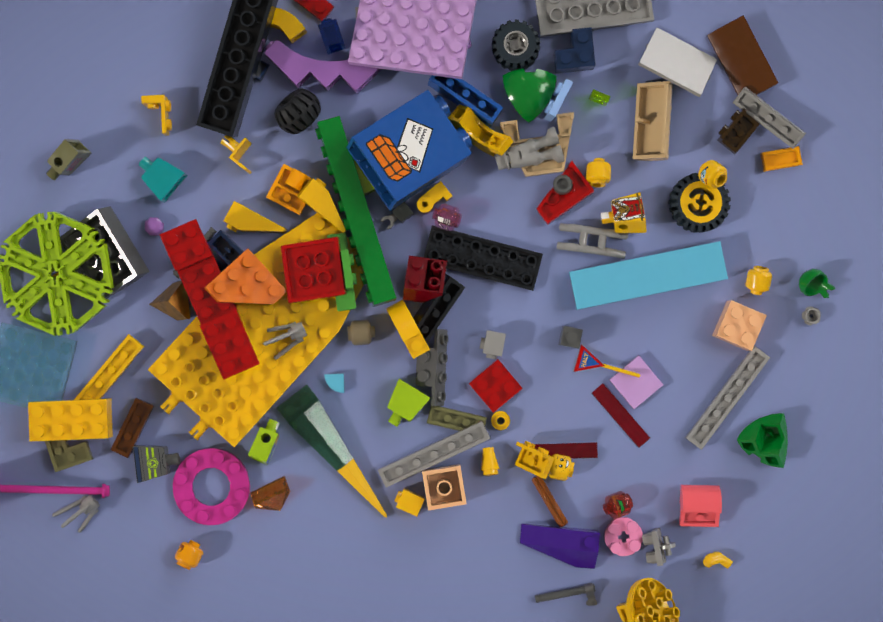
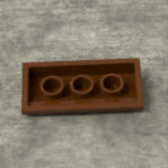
M744 15L707 35L737 95H739L744 87L758 95L779 83Z

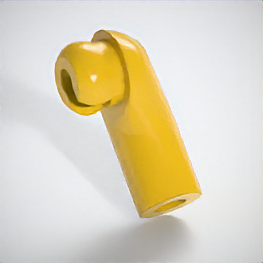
M720 552L709 553L703 559L704 566L708 568L720 563L728 569L733 562Z

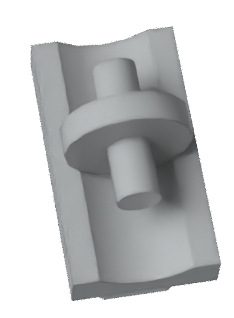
M654 528L651 532L642 535L643 544H653L655 550L646 552L647 563H657V566H663L666 563L665 552L666 556L672 555L671 548L676 547L675 542H669L668 536H663L662 541L660 528Z

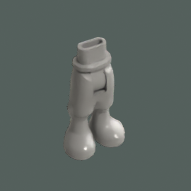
M555 127L549 128L546 136L540 139H528L524 143L509 148L502 156L496 155L495 159L498 169L503 170L507 168L510 170L511 168L531 165L538 166L545 160H555L557 163L564 162V155L560 145L543 152L537 151L540 148L559 144Z

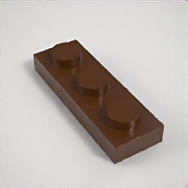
M135 398L112 445V451L126 458L130 457L133 446L136 445L154 405Z

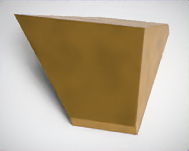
M182 281L171 284L149 304L177 321L190 319L188 295Z

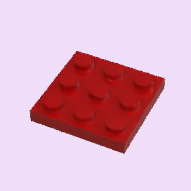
M339 237L281 246L288 303L347 295Z

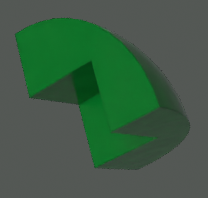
M518 69L503 75L504 87L510 102L528 123L534 120L549 103L555 90L557 76L541 69H536V72H525L524 69Z
M784 413L767 415L750 423L737 438L740 447L748 455L755 454L760 457L761 463L784 468L788 446L787 425Z

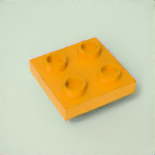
M283 164L266 198L301 216L306 204L297 195L311 178L299 170Z

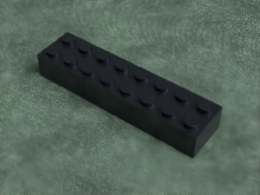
M232 0L197 120V126L230 137H238L278 0Z

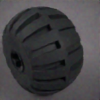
M300 88L290 93L281 101L275 109L274 115L276 122L282 130L290 134H298L317 119L321 112V106L315 94Z

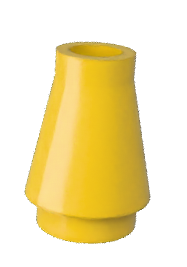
M494 447L482 448L481 471H483V476L497 475L499 465Z

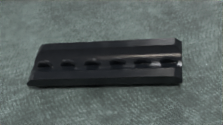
M434 225L431 227L424 258L447 261L446 269L534 291L543 256L542 253Z

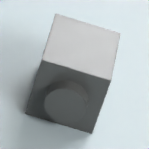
M562 326L558 345L579 349L583 329Z

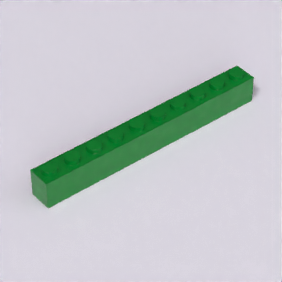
M340 116L317 122L318 128L315 129L316 136L323 143V146L320 147L323 158L327 157L329 164L326 165L329 176L332 175L334 179L332 183L333 191L335 194L338 193L340 198L337 201L340 212L344 211L345 219H343L345 229L350 230L351 237H349L351 248H355L357 253L354 256L357 267L361 266L363 272L360 274L362 284H366L368 292H366L368 303H372L373 307L393 302L396 300L395 291L353 157L346 148L348 141Z

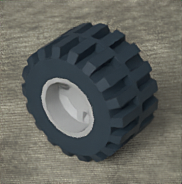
M515 19V22L509 20L507 24H501L500 28L496 29L492 39V51L496 62L500 63L502 68H508L509 71L527 69L538 57L540 38H538V33L534 31V27L531 24L527 25L526 21L519 22V20Z

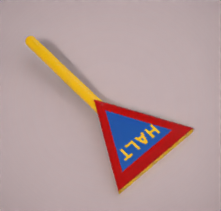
M581 344L574 372L603 367L638 378L641 376L635 372L601 363Z

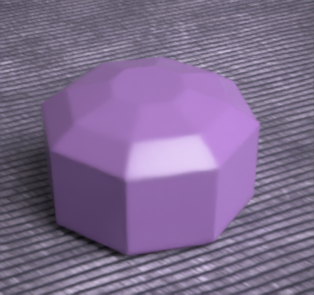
M150 217L145 222V231L151 236H159L164 231V223L159 218Z

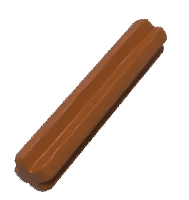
M533 477L532 482L559 527L565 526L568 521L543 478Z

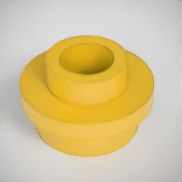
M497 411L491 417V424L497 430H504L510 424V417L504 411ZM499 417L504 418L503 424L497 423Z

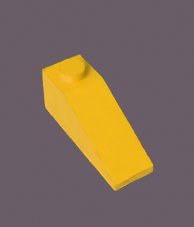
M311 178L297 197L326 221L333 224L341 233H344L346 229L329 191L325 188L326 184L319 178L316 180Z
M235 201L223 220L227 223L226 227L234 232L240 230L242 232L285 233L287 231L284 227Z

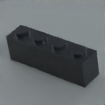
M446 273L442 296L423 302L413 317L426 343H428L465 289V286Z

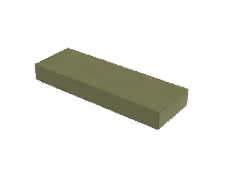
M431 406L427 423L460 431L480 421H483L485 425L487 417L441 406Z

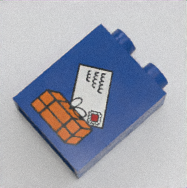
M429 90L424 91L352 136L346 147L389 211L464 164L472 154L469 149L472 147V141L468 133L461 127L458 129L454 128L448 119V116L451 114L449 106L441 96L434 98Z

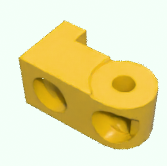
M440 181L418 199L417 208L421 213L428 214L433 210L434 205L443 198L448 202L453 196Z

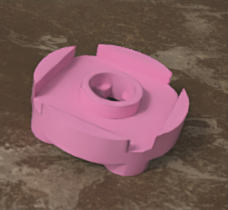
M628 517L615 518L604 531V541L612 553L619 556H629L640 550L643 542V532L634 520ZM622 531L629 535L625 542H622V539H618Z

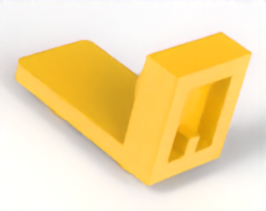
M165 95L141 96L142 104L147 109H159V106H161L162 134L169 136V131H172V121L169 119L168 113L171 112V101Z

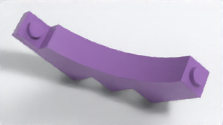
M278 39L275 42L271 41L266 46V51L264 52L266 57L297 88L312 75L327 91L342 78L358 94L382 70L379 68L349 65L348 60L321 61L311 59L292 51Z

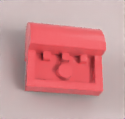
M681 485L679 501L680 526L719 527L720 513H722L720 486Z

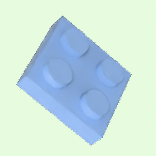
M566 79L563 83L559 82L553 92L554 100L551 99L544 110V113H546L544 119L551 122L556 117L573 83L572 81Z

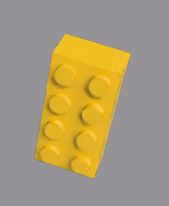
M112 398L28 402L29 442L113 437Z

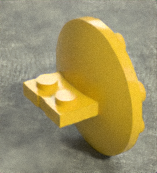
M653 578L637 580L631 586L626 602L616 606L623 622H679L680 611L675 606L672 592L666 589L661 582ZM671 600L673 607L669 608L667 601Z

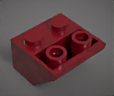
M409 255L403 300L422 303L442 296L447 261Z

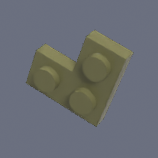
M67 440L45 441L55 472L93 460L88 441L69 447Z

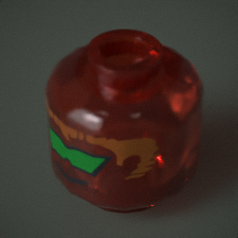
M623 491L606 496L605 504H603L605 514L610 515L613 519L630 514L631 508H633L630 495L625 494Z

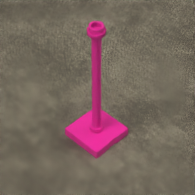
M102 484V487L0 485V493L102 495V498L110 495V485Z

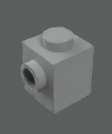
M486 331L485 338L481 337L479 348L483 349L482 353L486 354V358L497 360L498 356L502 357L506 334Z

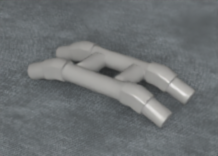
M560 223V231L580 233L579 244L558 242L557 250L625 258V251L605 248L607 237L626 240L628 233H616L613 229ZM588 234L599 235L598 247L586 245Z

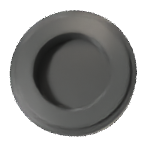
M567 175L557 176L553 181L554 191L560 195L568 194L572 189L570 177Z

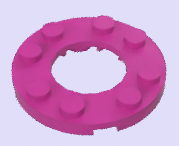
M207 448L190 454L181 462L173 479V495L177 506L186 517L203 525H219L230 521L242 511L250 494V481L246 467L237 456L220 448ZM216 468L228 477L230 491L222 503L206 505L195 497L193 481L201 470Z

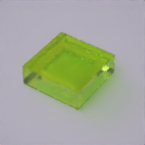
M593 89L589 100L606 106L611 96Z

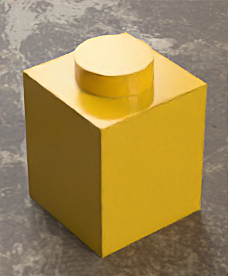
M404 488L402 492L398 491L394 501L397 502L396 508L417 517L425 497Z

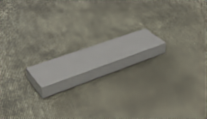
M744 87L732 102L741 110L745 108L748 115L792 149L796 147L806 134L747 87Z

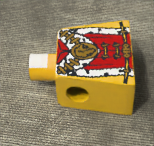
M641 192L612 200L611 211L601 213L602 224L614 223L616 233H646V219Z

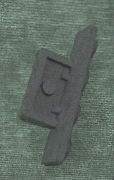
M437 329L434 333V348H430L429 351L417 357L416 386L432 387L431 406H444L446 399L445 382L447 380L446 362L448 360L447 343L449 339L447 329Z

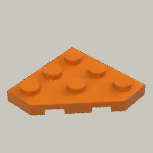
M248 248L204 287L220 303L273 305L287 292Z

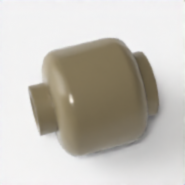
M369 320L352 321L351 325L347 326L348 341H352L353 345H369L372 342V338L376 337L375 326H371Z

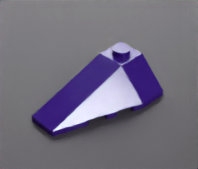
M521 524V544L571 566L595 569L600 540V532L598 530Z

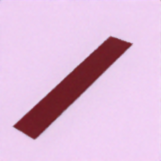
M603 383L592 392L593 396L639 448L650 439L648 434Z
M597 442L535 444V449L541 447L548 450V455L550 456L559 454L569 456L570 458H598Z

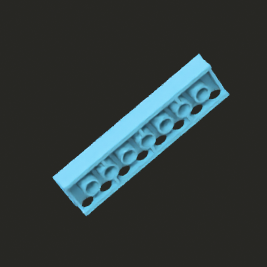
M720 241L569 272L576 310L728 279Z

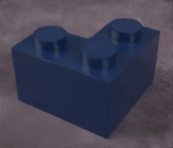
M592 27L572 29L570 34L572 49L555 50L554 52L555 74L593 70L595 67Z

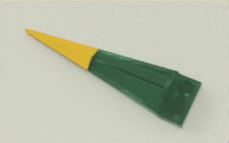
M306 384L280 404L277 410L302 438L387 518L386 512L346 447L319 398Z

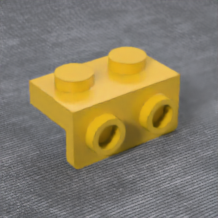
M517 441L516 445L521 447V451L515 465L540 478L547 479L555 458L548 455V450L541 447L535 449L536 445L525 441L523 444Z

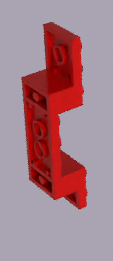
M197 219L159 234L201 324L199 326L223 380L259 365L260 362L246 333L244 323L235 303L217 302L204 288L221 271Z

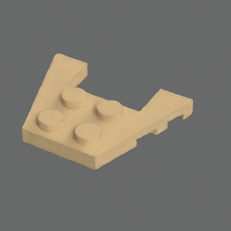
M574 112L556 115L559 144L537 150L538 152H543L560 145L565 161L557 163L555 160H545L538 166L521 167L525 177L564 172ZM517 120L500 122L504 135L510 136L514 141L510 147L524 143L528 139L542 138L535 137L520 140Z

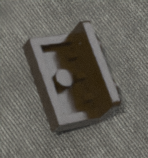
M745 108L741 111L736 110L730 118L732 122L729 126L725 124L718 132L720 137L717 141L733 154L738 152L760 125V123L746 113L747 110Z

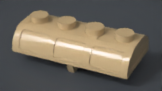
M670 81L637 83L633 143L634 160L661 161L669 159L673 83Z

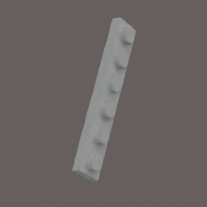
M754 346L753 350L749 351L685 438L702 450L770 357Z
M480 421L378 469V472L385 487H388L490 439V436L483 421Z

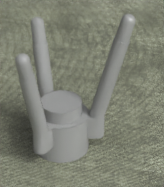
M293 322L267 329V332L288 329V332L264 342V346L289 336L292 340L296 339L274 356L275 360L298 343L304 341L303 337L307 336L302 322L297 324Z
M84 495L81 499L53 513L52 516L55 517L81 504L79 506L80 510L61 525L64 528L80 514L84 513L87 515L90 513L78 529V532L81 533L92 517L99 511L97 508L100 504L92 495L88 497Z

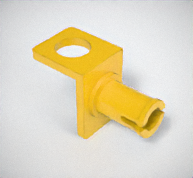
M225 135L224 138L229 143L222 138L221 144L233 152L229 158L251 174L252 172L242 165L239 160L252 143L246 138L239 143L232 137Z

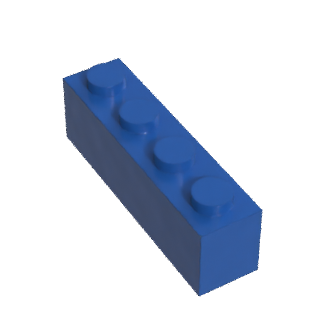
M433 75L429 78L428 86L457 106L460 104L471 108L476 116L490 128L502 112L503 107L463 79Z

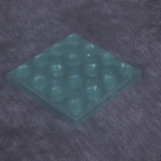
M1 322L0 402L28 408V402L63 400L78 341Z

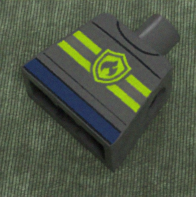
M133 446L137 483L167 475L171 472V465L180 464L179 453L168 454L167 446Z

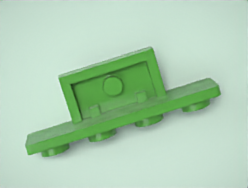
M346 233L328 235L327 238L339 237L347 295L335 297L337 311L356 309L353 285L357 284L356 273L351 271V265H354L353 254H349Z

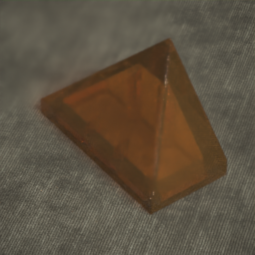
M283 476L250 492L256 509L281 511L290 493L286 477Z

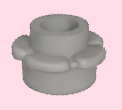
M807 307L802 312V319L805 320V324L813 325L819 323L821 313L817 308Z

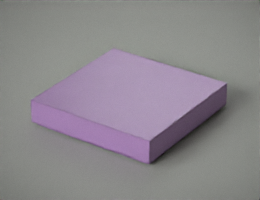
M639 355L622 368L640 374L639 378L617 372L609 379L633 409L663 386L662 382Z

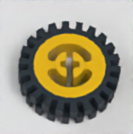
M698 173L690 174L679 180L673 187V191L670 193L671 198L668 202L670 204L669 211L673 214V220L677 221L676 224L682 226L684 230H690L693 233L710 231L722 224L724 218L728 216L729 213L727 212L731 206L729 205L731 198L728 197L729 191L725 189V184L715 189L709 188L699 180ZM695 189H700L707 192L711 200L706 194L701 196L697 194L692 198L689 197V194ZM699 199L700 202H703V205H701L700 207L699 204L696 203V201ZM688 205L693 211L699 210L701 212L707 208L710 211L705 216H697L689 210Z

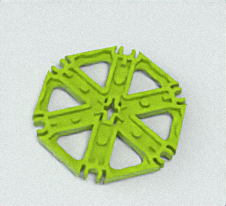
M47 212V219L44 218V213H38L3 241L8 245H1V248L6 250V255L0 254V283L4 304L8 303L6 308L15 306L16 310L12 313V316L19 315V317L15 318L54 336L63 335V328L66 329L67 334H72L108 306L103 303L110 302V300L104 297L105 292L112 294V288H114L107 243L103 244L105 242L104 239H100L97 242L95 236L99 232H91L95 228L58 212ZM62 224L73 227L82 233V238L64 253L62 252L59 227ZM34 228L38 232L41 256L22 249L19 244L20 240ZM94 254H97L101 258L103 279L97 281L75 270ZM15 267L36 277L16 293L12 289L10 268ZM54 269L56 272H59V275H57L56 277L52 276V272H54ZM69 291L93 301V307L79 319L74 318L72 314ZM47 294L52 318L51 323L34 317L30 312L31 308Z

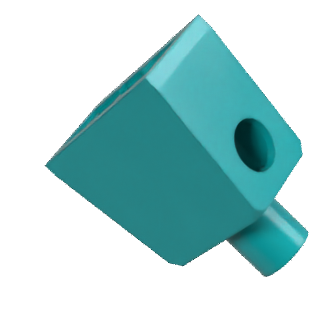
M144 157L139 163V166L146 171L141 179L157 198L164 203L188 176L182 170L159 157L154 162Z

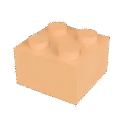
M726 301L712 336L746 351H752L767 315L735 301Z
M460 464L422 471L428 511L467 504Z

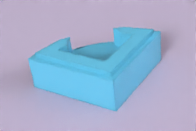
M324 374L326 383L331 389L339 393H345L344 374Z

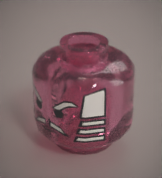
M444 203L439 208H435L432 216L438 228L448 231L458 228L462 218V214L457 207Z

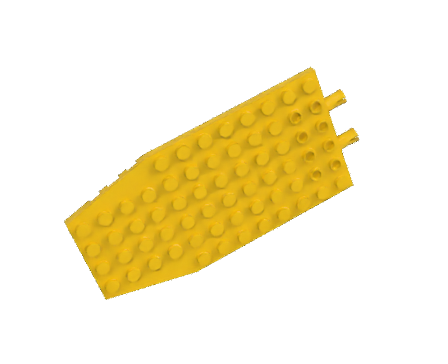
M316 213L254 255L286 289L281 246L326 239L328 235L341 232L333 224ZM347 237L349 254H353L354 258L357 253L355 248H351L349 238ZM354 258V265H351V271L356 273L357 284L353 285L356 301L364 285L360 274L363 273L361 266L357 267ZM286 292L273 305L235 303L260 364L224 380L199 326L201 325L199 319L196 316L148 369L149 372L171 390V395L160 407L167 414H170L179 402H184L200 416V421L189 431L196 440H199L202 434L209 427H212L227 442L236 447L339 333L350 310L337 311L335 297L290 304L288 303ZM296 322V324L302 322L307 336L303 337L304 341L298 343L275 360L274 356L296 339L292 340L289 336L264 346V342L288 332V329L267 332V329Z

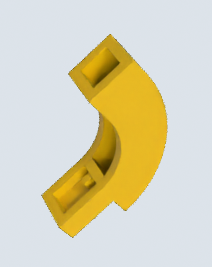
M276 8L271 28L281 30L292 44L307 33L305 27L293 14Z
M459 104L448 117L455 129L461 127L468 133L475 147L493 157L495 154L502 156L514 142L510 136L498 133L486 126L469 107Z
M403 299L386 308L413 359L430 350Z

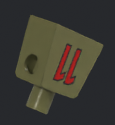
M64 139L47 160L52 167L46 174L52 180H56L60 175H70L92 153L79 140Z

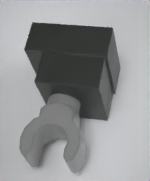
M403 202L392 211L393 214L384 216L381 222L389 219L391 222L387 227L389 230L394 226V222L397 219L403 223L413 216L414 213Z

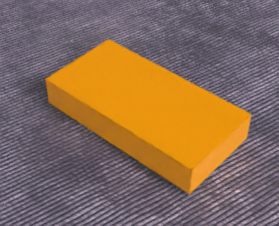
M796 146L794 149L785 148L760 153L764 172L803 165L799 146Z

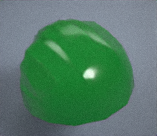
M818 269L806 270L799 279L800 291L806 296H814L820 293L823 298H829L827 289L835 290V287L828 283L827 275Z

